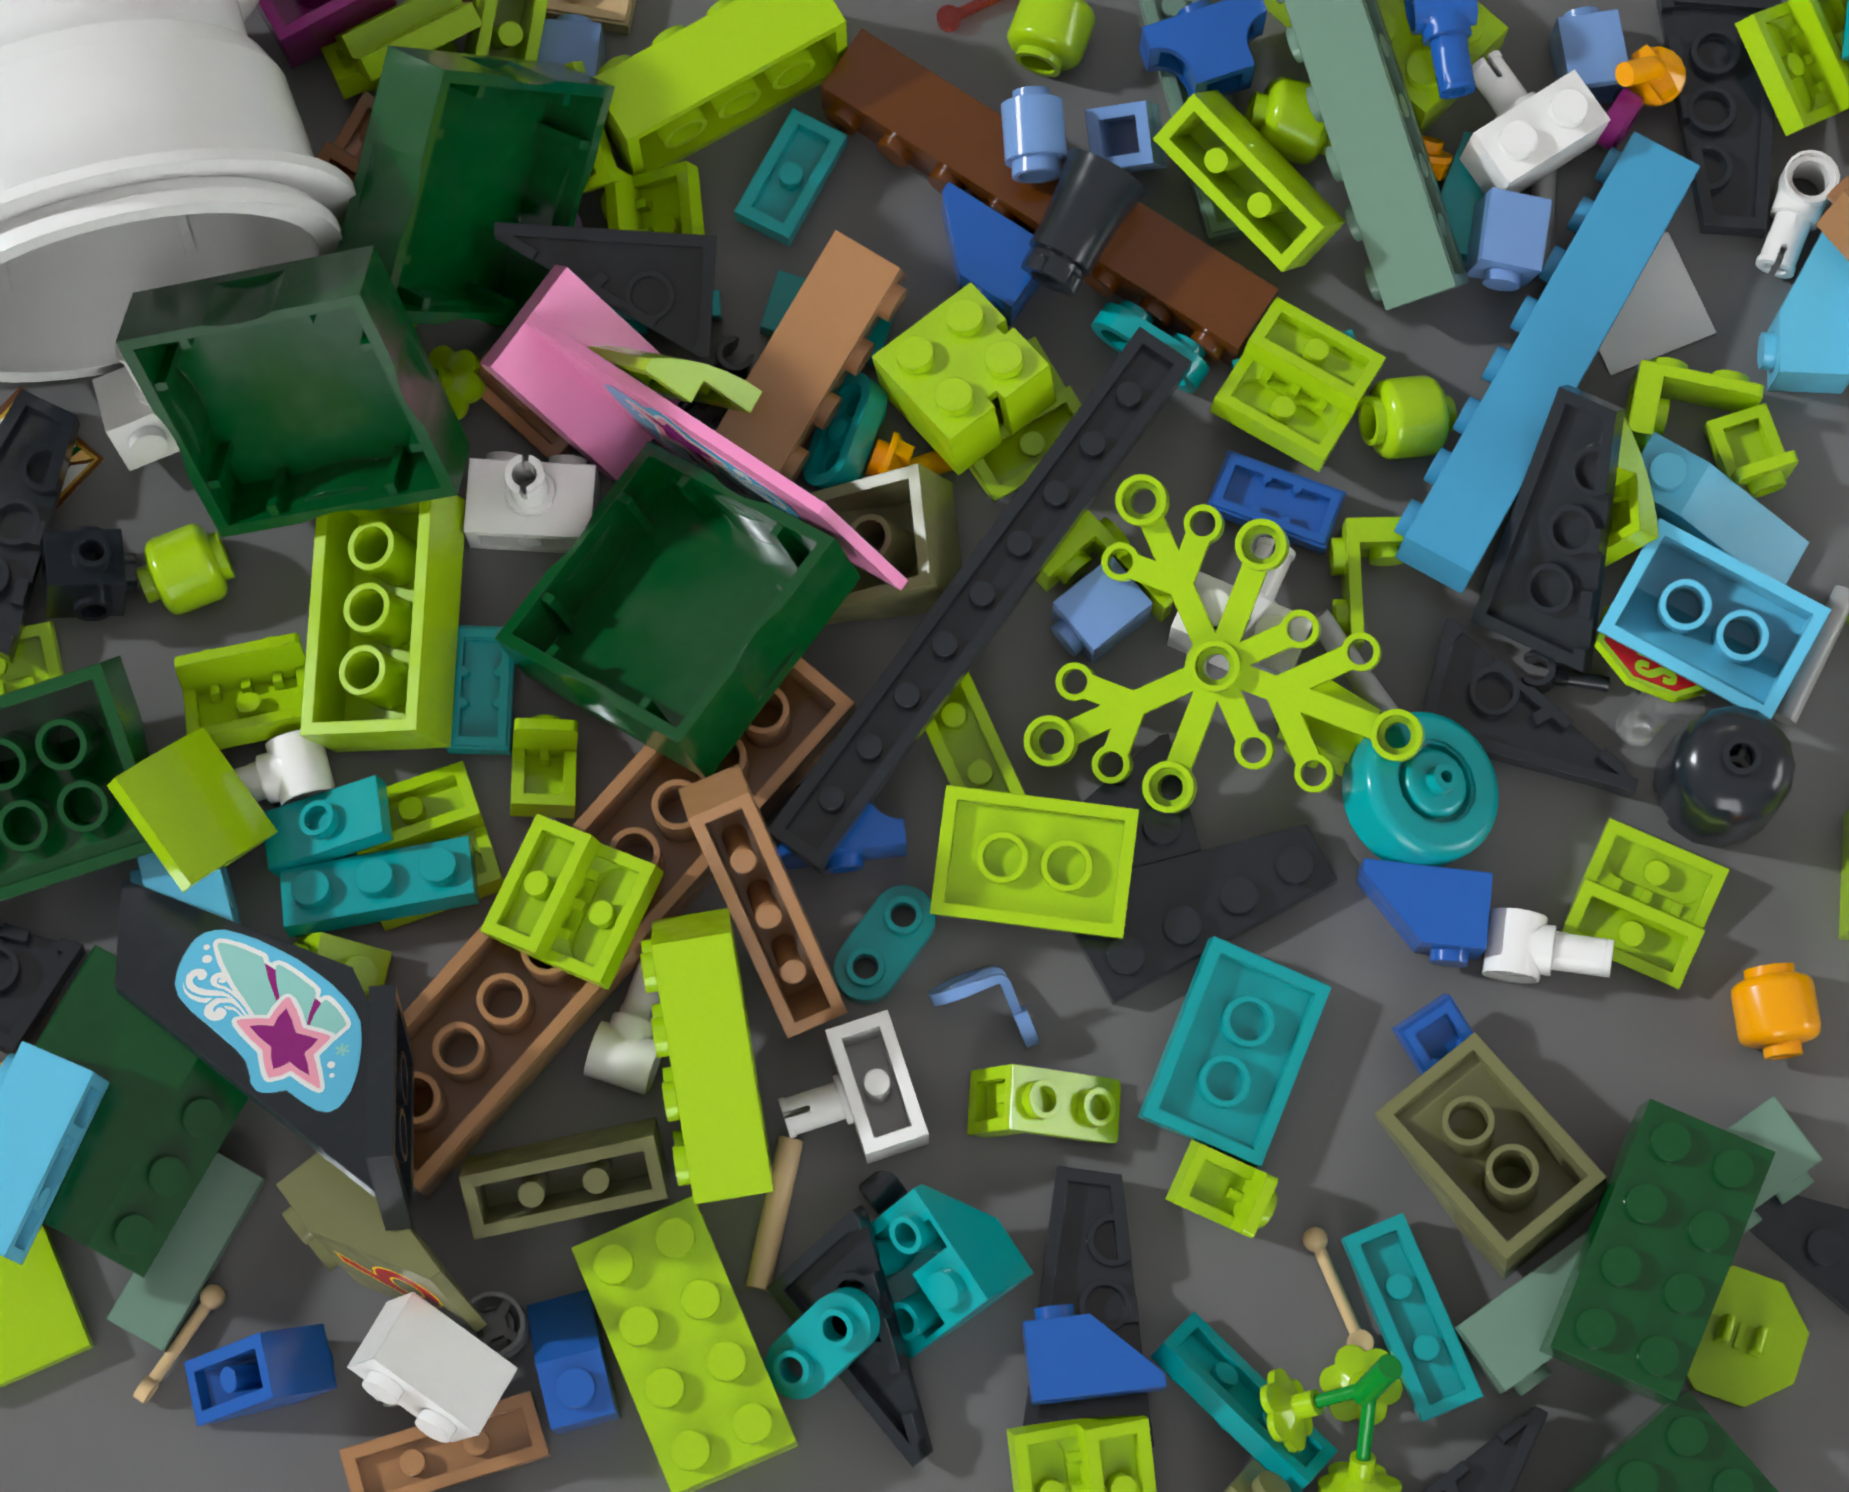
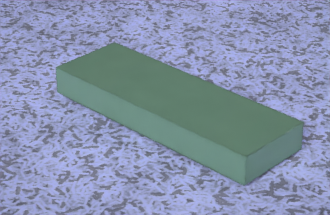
M216 1153L145 1277L143 1278L136 1273L132 1274L106 1320L166 1352L197 1302L202 1289L208 1283L267 1180L225 1156Z

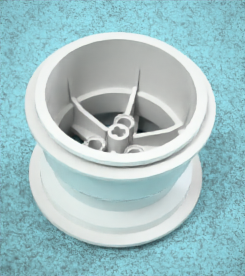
M0 0V382L20 383L68 380L108 374L125 367L116 355V339L134 292L336 253L338 243L343 239L341 231L349 199L356 195L354 183L347 174L336 166L314 157L284 73L272 58L256 42L248 37L244 22L254 11L259 0Z

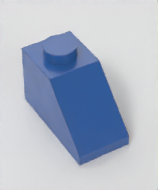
M948 182L942 191V216L958 291L971 282L1006 318L1007 325L1011 327L1040 285L1027 272L1021 269L1022 262L1031 249L1029 242L1033 234Z
M1368 858L1363 859L1357 870L1356 883L1414 953L1429 954V962L1434 965L1462 968L1468 966L1469 959L1478 960L1485 952L1493 873Z
M588 1289L526 1305L535 1365L551 1430L557 1434H562L622 1418L596 1308Z
M1074 1304L1035 1308V1320L1023 1321L1022 1333L1031 1406L1163 1391L1167 1387L1165 1373L1090 1313L1075 1315Z
M324 1323L259 1332L184 1362L197 1426L209 1425L298 1403L337 1388L333 1369L334 1359L328 1346Z

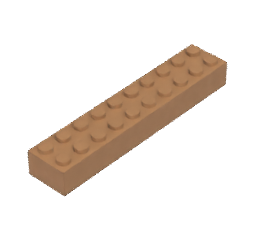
M801 657L713 774L739 764L762 817L766 821L819 761L855 712V702ZM645 745L571 826L591 834L604 845L653 863L664 872L609 990L509 947L483 934L480 931V927L403 1012L415 1057L413 1187L425 1198L428 1199L637 966L641 960V941L651 939L652 920L682 915L713 881L714 876L687 819L679 794V789L704 779L703 777Z

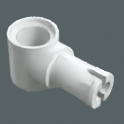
M1806 150L1791 157L1773 188V204L1770 209V216L1773 218V222L1761 253L1756 259V266L1765 273H1769L1777 256H1779L1780 262L1774 276L1784 279L1794 276L1796 264L1809 231L1817 229L1815 224L1821 218L1824 209L1829 203L1826 196L1840 181L1837 164L1822 151ZM1802 178L1809 180L1816 186L1819 195L1809 196L1799 192L1794 186L1793 179Z
M300 730L274 737L265 744L267 752L256 756V762L234 769L256 802L267 799L270 804L280 801L281 806L335 788L325 747L300 736Z
M1493 908L1490 910L1487 947L1484 952L1481 972L1483 976L1519 984L1538 983L1540 975L1551 976V970L1610 978L1614 939L1574 935L1568 932L1557 931V926L1547 925L1548 918L1545 915L1530 910L1518 908Z
M641 960L638 962L620 1011L612 1014L610 1023L601 1021L595 1032L585 1062L584 1075L647 1095L661 1057L657 1058L651 1025V1018H653L652 1004L660 1003L659 991L646 993Z

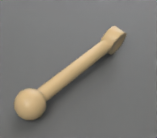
M1320 1227L1308 1228L1303 1234V1245L1310 1252H1314L1349 1332L1346 1344L1357 1345L1365 1352L1373 1349L1374 1339L1368 1331L1361 1329L1326 1249L1328 1244L1327 1233Z
M209 1284L202 1289L200 1293L201 1303L152 1372L139 1384L133 1394L135 1399L146 1404L152 1398L160 1385V1381L209 1312L220 1308L224 1304L226 1293L220 1285Z

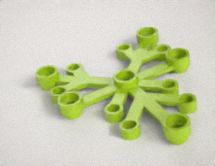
M1146 474L1130 476L1121 483L1115 497L1117 511L1125 521L1136 527H1141L1155 561L1141 556L1140 552L1130 544L1117 542L1108 546L1103 552L1101 558L1102 569L1108 577L1115 581L1129 582L1134 580L1171 594L1193 646L1186 655L1184 668L1135 690L1096 676L1094 671L1087 665L1077 662L1064 665L1058 671L1055 681L1060 695L1071 701L1081 702L1088 700L1100 706L1069 720L1058 716L1045 715L1032 721L1024 734V748L1032 761L1046 767L1065 765L1076 754L1078 744L1110 730L1104 747L1097 750L1093 756L1092 770L1095 776L1104 783H1122L1132 773L1133 760L1130 752L1145 714L1192 693L1167 761L1159 762L1152 766L1145 774L1142 784L1144 798L1152 808L1164 813L1181 812L1192 804L1197 793V782L1192 769L1217 703H1219L1236 741L1234 755L1238 763L1251 770H1260L1267 767L1273 761L1275 745L1268 735L1260 732L1242 690L1268 701L1296 764L1294 770L1295 780L1307 792L1321 793L1329 789L1335 779V768L1327 757L1320 755L1303 714L1371 739L1375 751L1385 759L1403 762L1419 753L1424 744L1425 732L1422 723L1414 714L1403 709H1390L1379 715L1312 689L1352 670L1368 672L1374 669L1381 660L1382 649L1378 640L1370 634L1364 632L1353 633L1344 640L1342 646L1278 675L1252 666L1292 647L1301 650L1311 648L1318 642L1321 636L1322 629L1318 618L1309 611L1299 609L1289 612L1283 618L1281 624L1242 641L1267 573L1280 567L1285 562L1289 553L1288 536L1278 524L1268 519H1254L1244 524L1237 533L1235 550L1242 565L1218 628L1215 631L1195 586V582L1210 544L1220 539L1224 532L1225 522L1222 514L1207 504H1199L1192 507L1184 518V530L1186 533L1179 549L1165 518L1170 507V497L1166 487L1154 477ZM1142 491H1151L1156 498L1154 509L1147 514H1139L1134 508L1135 497ZM1201 513H1211L1215 518V528L1207 536H1198L1193 529V522ZM1261 535H1270L1275 540L1274 553L1268 558H1257L1253 553L1254 541ZM1119 551H1128L1133 558L1131 569L1124 574H1116L1111 567L1112 557ZM1297 618H1308L1313 627L1311 636L1302 642L1294 641L1289 632L1291 623ZM1366 640L1373 647V656L1365 664H1355L1350 658V648L1355 642ZM1223 655L1229 662V671L1221 679H1212L1207 673V663L1212 657ZM1074 670H1081L1087 678L1086 688L1079 694H1071L1066 688V678ZM1394 724H1405L1411 732L1410 741L1403 748H1393L1386 740L1387 731ZM1051 730L1060 731L1064 737V746L1056 754H1049L1043 746V738ZM1252 738L1261 739L1266 746L1264 758L1256 763L1249 762L1243 753L1245 743ZM1112 752L1118 753L1123 759V769L1115 777L1107 776L1102 770L1103 758ZM1312 761H1320L1325 766L1327 772L1325 780L1317 786L1309 785L1303 777L1305 766ZM1170 775L1179 777L1183 784L1181 795L1174 800L1166 799L1161 792L1162 781Z

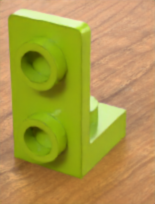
M1655 357L1651 361L1641 359L1631 378L1624 416L1642 454L1654 432L1661 436L1663 435L1670 408V399L1730 412H1738L1759 405L1763 399L1765 386L1750 382V378L1747 375L1733 370H1716L1710 374L1688 369V365L1685 362L1675 358Z
M1087 510L1036 581L1046 592L1059 581L1065 586H1069L1091 566L1093 559L1089 555L1092 552L1101 559L1103 552L1108 546L1117 542L1130 543L1125 534L1113 521L1107 517L1099 521ZM1119 551L1113 556L1126 572L1131 569L1133 558L1128 551ZM1134 581L1153 602L1151 613L1160 622L1164 621L1171 614L1174 602L1172 597L1166 592Z
M1401 517L1346 518L1338 533L1339 537L1330 538L1329 540L1330 575H1341L1342 599H1333L1331 614L1347 637L1353 633L1364 632L1361 557H1369V564L1375 566H1394L1404 563L1395 558L1404 538L1394 532ZM1359 640L1353 644L1358 652L1364 644V640Z
M1007 1064L970 1071L967 1135L993 1138L1027 1133L1099 1144L1116 1143L1119 1135L1121 1083L1113 1078L1019 1064Z

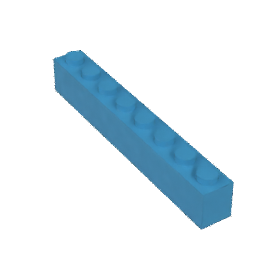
M1635 131L1623 152L1611 147L1594 178L1595 181L1603 184L1602 189L1595 201L1583 196L1566 227L1567 230L1576 235L1567 250L1557 245L1554 247L1538 279L1548 283L1539 300L1527 295L1510 326V329L1519 333L1510 350L1499 345L1488 363L1481 379L1490 383V386L1483 399L1480 401L1470 396L1452 429L1462 434L1452 452L1441 447L1430 465L1423 481L1433 485L1423 504L1412 498L1400 518L1394 532L1404 538L1395 556L1396 559L1461 594L1464 592L1520 491L1558 388L1564 385L1578 388L1684 199L1700 165Z

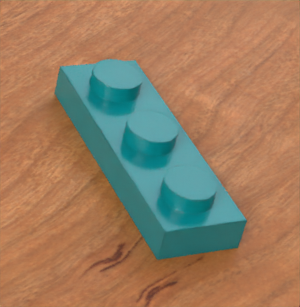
M469 836L279 870L283 926L290 938L479 904L474 847Z
M1404 1213L1343 1237L1341 1243L1390 1355L1395 1356L1402 1364L1403 1371L1400 1379L1419 1422H1425L1483 1397Z
M1195 1311L1150 1356L1169 1374L1175 1383L1180 1385L1217 1421L1222 1429L1228 1432L1265 1469L1281 1476L1289 1485L1291 1492H1301L1338 1451L1314 1427L1311 1435L1306 1436V1446L1300 1452L1292 1453L1285 1447L1284 1442L1274 1441L1267 1428V1413L1260 1402V1388L1268 1384V1382Z

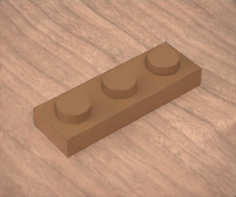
M532 1391L499 1400L480 1434L453 1443H443L430 1438L415 1426L339 1450L350 1492H437L551 1456Z

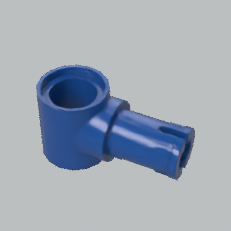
M1404 0L1410 32L1412 35L1421 34L1423 45L1431 49L1439 97L1441 99H1452L1473 93L1476 89L1468 49V38L1472 35L1471 26H1475L1478 20L1477 0Z

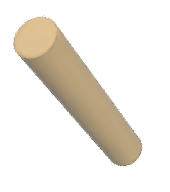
M785 1136L778 1137L772 1163L773 1192L765 1194L745 1287L769 1292L766 1288L773 1282L804 1144L801 1140Z

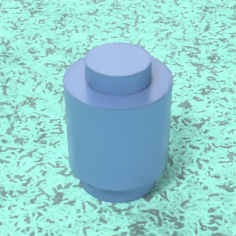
M1045 86L1017 88L1012 92L1013 97L1001 104L1005 165L1012 168V179L1016 182L1044 183L1060 178L1062 164L1065 163L1067 157L1063 99L1051 95L1050 89Z

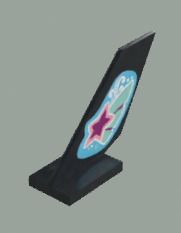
M122 879L115 973L117 994L377 1199L386 1231L413 1229L415 1057L396 984L369 986L368 1001L353 967Z

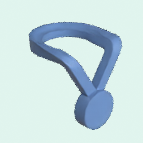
M989 965L960 974L935 986L927 993L931 1004L939 1006L958 1001L1000 984L1026 1049L1040 1043L1025 1005H1019L1010 980L999 966Z

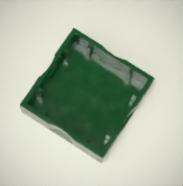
M388 46L354 180L356 195L349 199L341 231L343 239L339 241L336 252L375 245L412 324H444L458 319H474L489 325L509 326L550 270L495 239L494 222L575 226L579 203L593 170L615 86L560 63Z
M375 245L134 292L132 294L116 339V344L154 414L163 422L175 439L182 455L185 471L221 538L301 524L316 517L339 511L378 510L458 495L470 443Z
M648 441L595 508L578 540L565 555L546 571L494 639L528 678L697 775L706 778L715 772L860 580L861 576L834 537L769 503L751 500L734 493L720 483L713 474Z

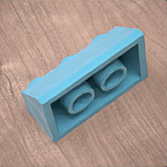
M1659 518L1657 521L1659 538L1641 548L1597 632L1735 706L1758 710L1771 719L1832 609Z

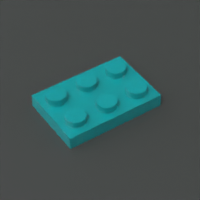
M1213 936L1209 938L1137 1117L1184 1138L1197 1141L1254 1168L1262 1167L1332 987Z

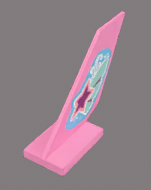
M558 264L554 265L481 361L480 365L592 465H596L597 469L608 479L617 481L648 441L651 442L652 439H655L674 455L713 474L720 483L734 493L751 500L769 503L834 537L853 564L902 591L909 581L826 503L679 408L678 404L681 400L662 397L589 349V346L608 345L660 354L568 267Z

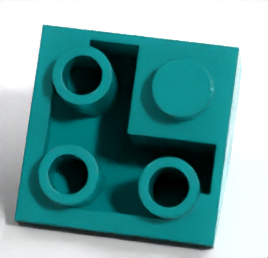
M923 1184L913 1188L871 1222L880 1254V1262L886 1276L909 1359L918 1355L993 1305L1034 1273L998 1218Z

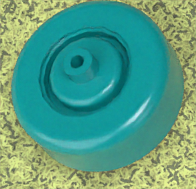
M1410 712L1420 720L1425 732L1424 744L1419 753L1407 761H1391L1380 756L1373 748L1371 739L1364 737L1353 751L1348 763L1344 765L1341 784L1343 805L1354 832L1362 843L1381 860L1444 867L1472 852L1490 833L1497 816L1499 804L1497 778L1487 753L1467 729L1452 719L1436 713ZM1402 723L1391 726L1386 734V740L1393 748L1405 747L1411 738L1409 728Z

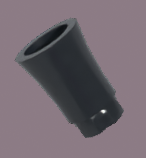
M1070 149L1057 187L1040 224L1029 242L1031 249L1023 260L1021 269L1041 285L1067 296H1075L1084 277L1091 275L1103 251L1125 218L1146 194L1145 187L1134 176L1116 164L1088 151Z

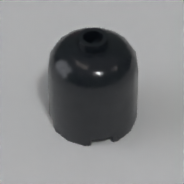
M1734 705L1711 709L1690 721L1671 739L1656 762L1652 785L1654 792L1658 795L1660 807L1669 818L1667 823L1674 831L1692 843L1715 848L1725 847L1731 843L1743 842L1751 836L1758 834L1766 827L1791 791L1795 771L1791 743L1776 722L1758 710ZM1739 749L1737 755L1730 756V750ZM1746 752L1750 756V765L1744 759Z

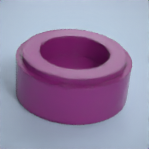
M1624 87L1607 112L1611 120L1596 144L1608 151L1611 147L1617 149L1642 110L1645 103L1643 102L1644 98Z

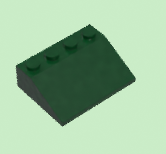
M120 656L0 695V901L154 852L107 787L116 776L149 757L141 714Z
M94 945L35 1046L94 1071L110 1082L43 1222L144 1278L249 1097L117 994L115 988L117 956Z

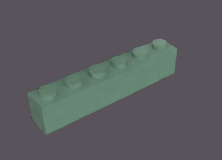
M1276 0L1279 4L1285 3L1292 24L1291 27L1286 29L1287 41L1295 60L1298 63L1304 62L1312 85L1306 88V98L1310 111L1318 123L1324 121L1331 143L1325 149L1329 169L1337 182H1344L1351 205L1345 207L1346 220L1354 239L1357 242L1363 240L1370 264L1365 266V277L1376 301L1382 300L1385 310H1390L1469 284L1468 275L1378 1Z
M1775 1096L1762 1103L1725 1130L1775 1152L1744 1233L1762 1221V1218L1755 1209L1768 1199L1776 1195L1779 1201L1784 1204L1815 1182L1807 1171L1823 1160ZM1587 1232L1454 1328L1461 1346L1497 1395L1514 1387L1521 1397L1552 1374L1545 1364L1552 1356L1539 1350Z

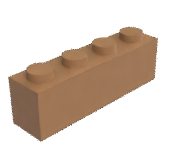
M835 230L746 379L747 382L763 391L751 413L728 409L716 432L790 481L795 482L810 457L811 452L804 449V446L817 426L825 430L841 406L843 398L836 393L847 374L851 373L854 376H858L868 362L875 348V343L868 339L880 319L882 318L890 322L901 307L908 292V289L901 286L906 278L902 269Z
M736 764L679 789L687 819L787 1039L848 1013L833 973L740 765Z

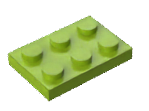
M946 785L930 915L1123 939L1139 809Z

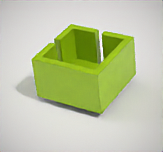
M971 282L872 356L879 384L887 392V399L958 476L1003 442L995 406L991 403L996 397L999 398L1004 425L1012 435L1057 402L1050 365L1015 328L1008 331L1006 318Z

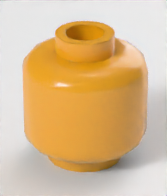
M1790 962L1761 965L1744 970V980L1735 984L1731 990V1000L1740 1044L1750 1049H1762L1764 1060L1767 1061L1803 1055L1802 1043L1813 1040L1821 1031V1020L1813 979L1808 974L1796 972L1794 963Z

